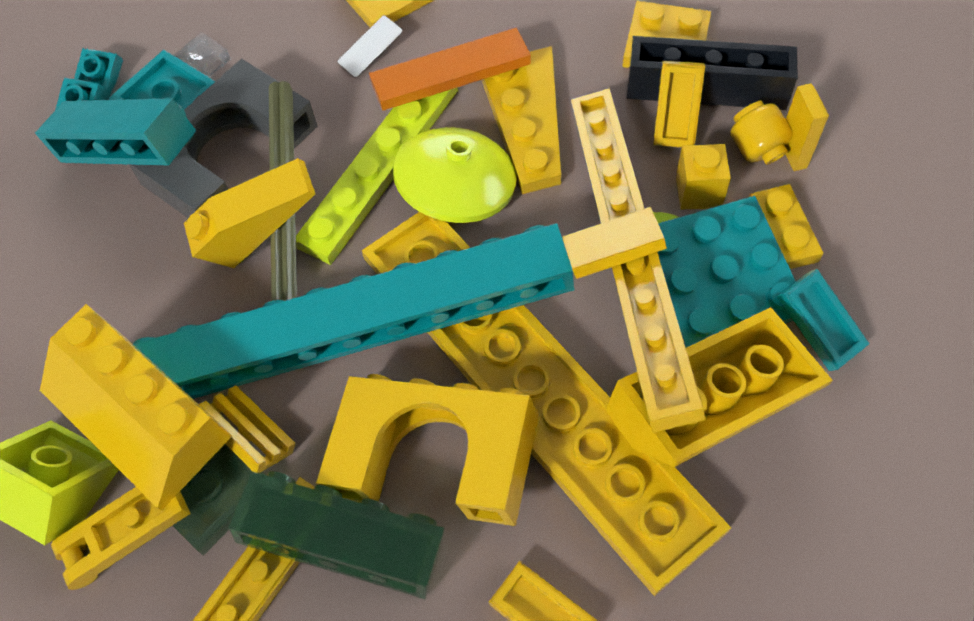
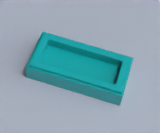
M818 269L809 271L777 296L828 371L838 370L870 344Z

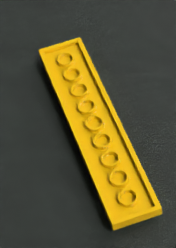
M418 212L361 251L364 260L376 274L391 271L394 267L403 263L416 264L436 258L442 252L449 250L461 251L470 248V246L446 221L434 219ZM524 305L427 332L473 386L480 390L499 392L501 388H513L524 392L526 395H530L539 414L531 454L654 597L730 531V525L675 467L641 453L630 446L605 410L610 397Z

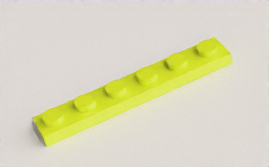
M458 87L393 107L296 235V248L331 265L393 181L394 160L399 149L412 137L431 129L458 92Z

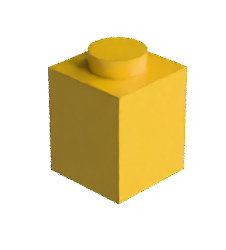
M725 144L682 146L676 172L680 210L710 209L723 205L731 180Z

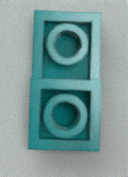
M82 48L74 79L64 77L55 110L63 101L108 100L118 79L124 59L115 53Z

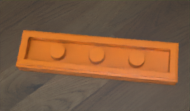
M516 27L370 72L369 77L381 109L384 111L530 65L531 54Z

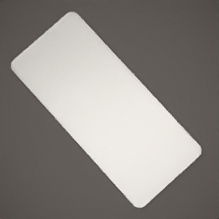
M382 16L338 60V63L354 77H357L402 33V29L388 17Z

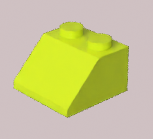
M50 420L0 443V520L45 546L86 518L119 469L91 441Z

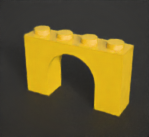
M369 374L367 378L349 376L316 483L333 499L378 506L392 453L401 439L421 425L432 422H447L463 428L468 436V451L455 502L468 519L516 526L539 414L530 395H526L524 392L513 388H501L499 392L480 390L476 386L466 383H457L453 387L437 386L428 380L419 378L411 379L410 382L392 381L390 378L379 374Z

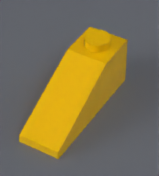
M297 158L210 197L184 222L192 257L235 268L315 195L305 162Z

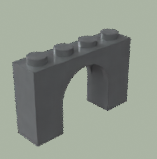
M241 58L184 109L187 119L193 125L196 132L169 166L129 165L140 184L187 218L210 197L228 190L229 188L224 180L197 162L200 151L211 138L229 129L251 128L269 137V85L273 81H279ZM293 91L294 149L318 127L310 101Z

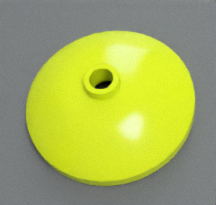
M444 127L422 132L405 142L394 160L393 178L402 198L422 214L441 221L468 223L487 219L505 208L515 191L517 177L509 155L493 140L472 130Z

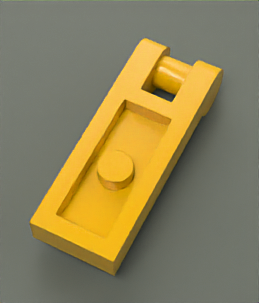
M134 487L53 540L51 548L55 558L62 560L66 568L63 572V578L69 590H76L91 584L96 580L100 572L191 514L181 491L163 510H160L137 487ZM87 544L91 553L84 557L82 551H84Z

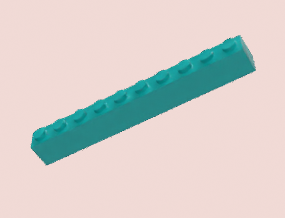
M558 224L549 226L536 225L526 229L521 234L503 239L490 238L480 243L479 246L461 251H445L437 255L436 258L416 264L403 263L397 265L391 271L373 276H357L351 279L349 283L331 288H315L308 291L306 295L286 301L273 300L267 302L261 308L244 313H227L221 316L219 320L202 325H185L178 328L174 333L160 337L140 338L134 341L133 345L192 399L227 390L235 385L241 386L574 291L573 270Z

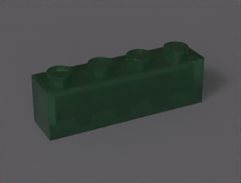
M252 471L228 527L236 543L426 600L443 544L445 530L443 527L436 526L437 522L433 518L419 513H410L408 517L389 512L390 508L387 505L371 499H363L361 503L342 498L343 495L339 491L324 485H316L314 489L296 484L292 477L280 472L270 471L266 476Z

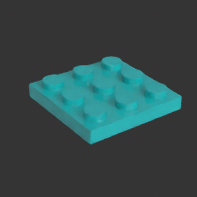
M755 196L658 223L667 249L657 253L685 348L770 307L785 324L793 321L777 296L796 281Z

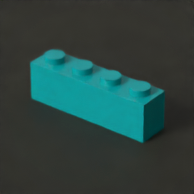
M173 98L63 101L35 134L60 163L169 166L196 130L187 119L184 109Z

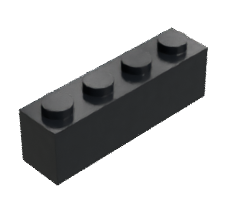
M633 36L626 99L658 101L662 61L704 63L705 71L700 104L747 107L754 102L762 101L764 104L773 103L780 110H787L798 79L797 46Z

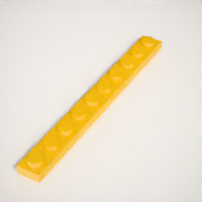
M610 88L572 99L571 102L601 223L645 209ZM656 252L612 267L653 433L706 420L658 253Z

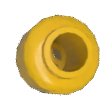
M757 101L745 107L734 116L735 124L732 126L730 134L743 157L748 162L753 163L763 160L766 165H769L788 153L785 146L791 141L793 132L777 105L773 103L764 104L762 101Z

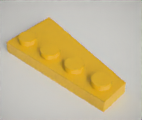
M552 46L529 51L531 54L530 65L482 79L507 154L514 165L521 194L561 185Z

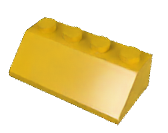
M87 304L50 338L40 391L158 509L163 510L233 436L114 326Z
M770 307L686 348L706 420L653 433L637 371L617 380L605 410L633 449L675 467L827 387L833 380Z

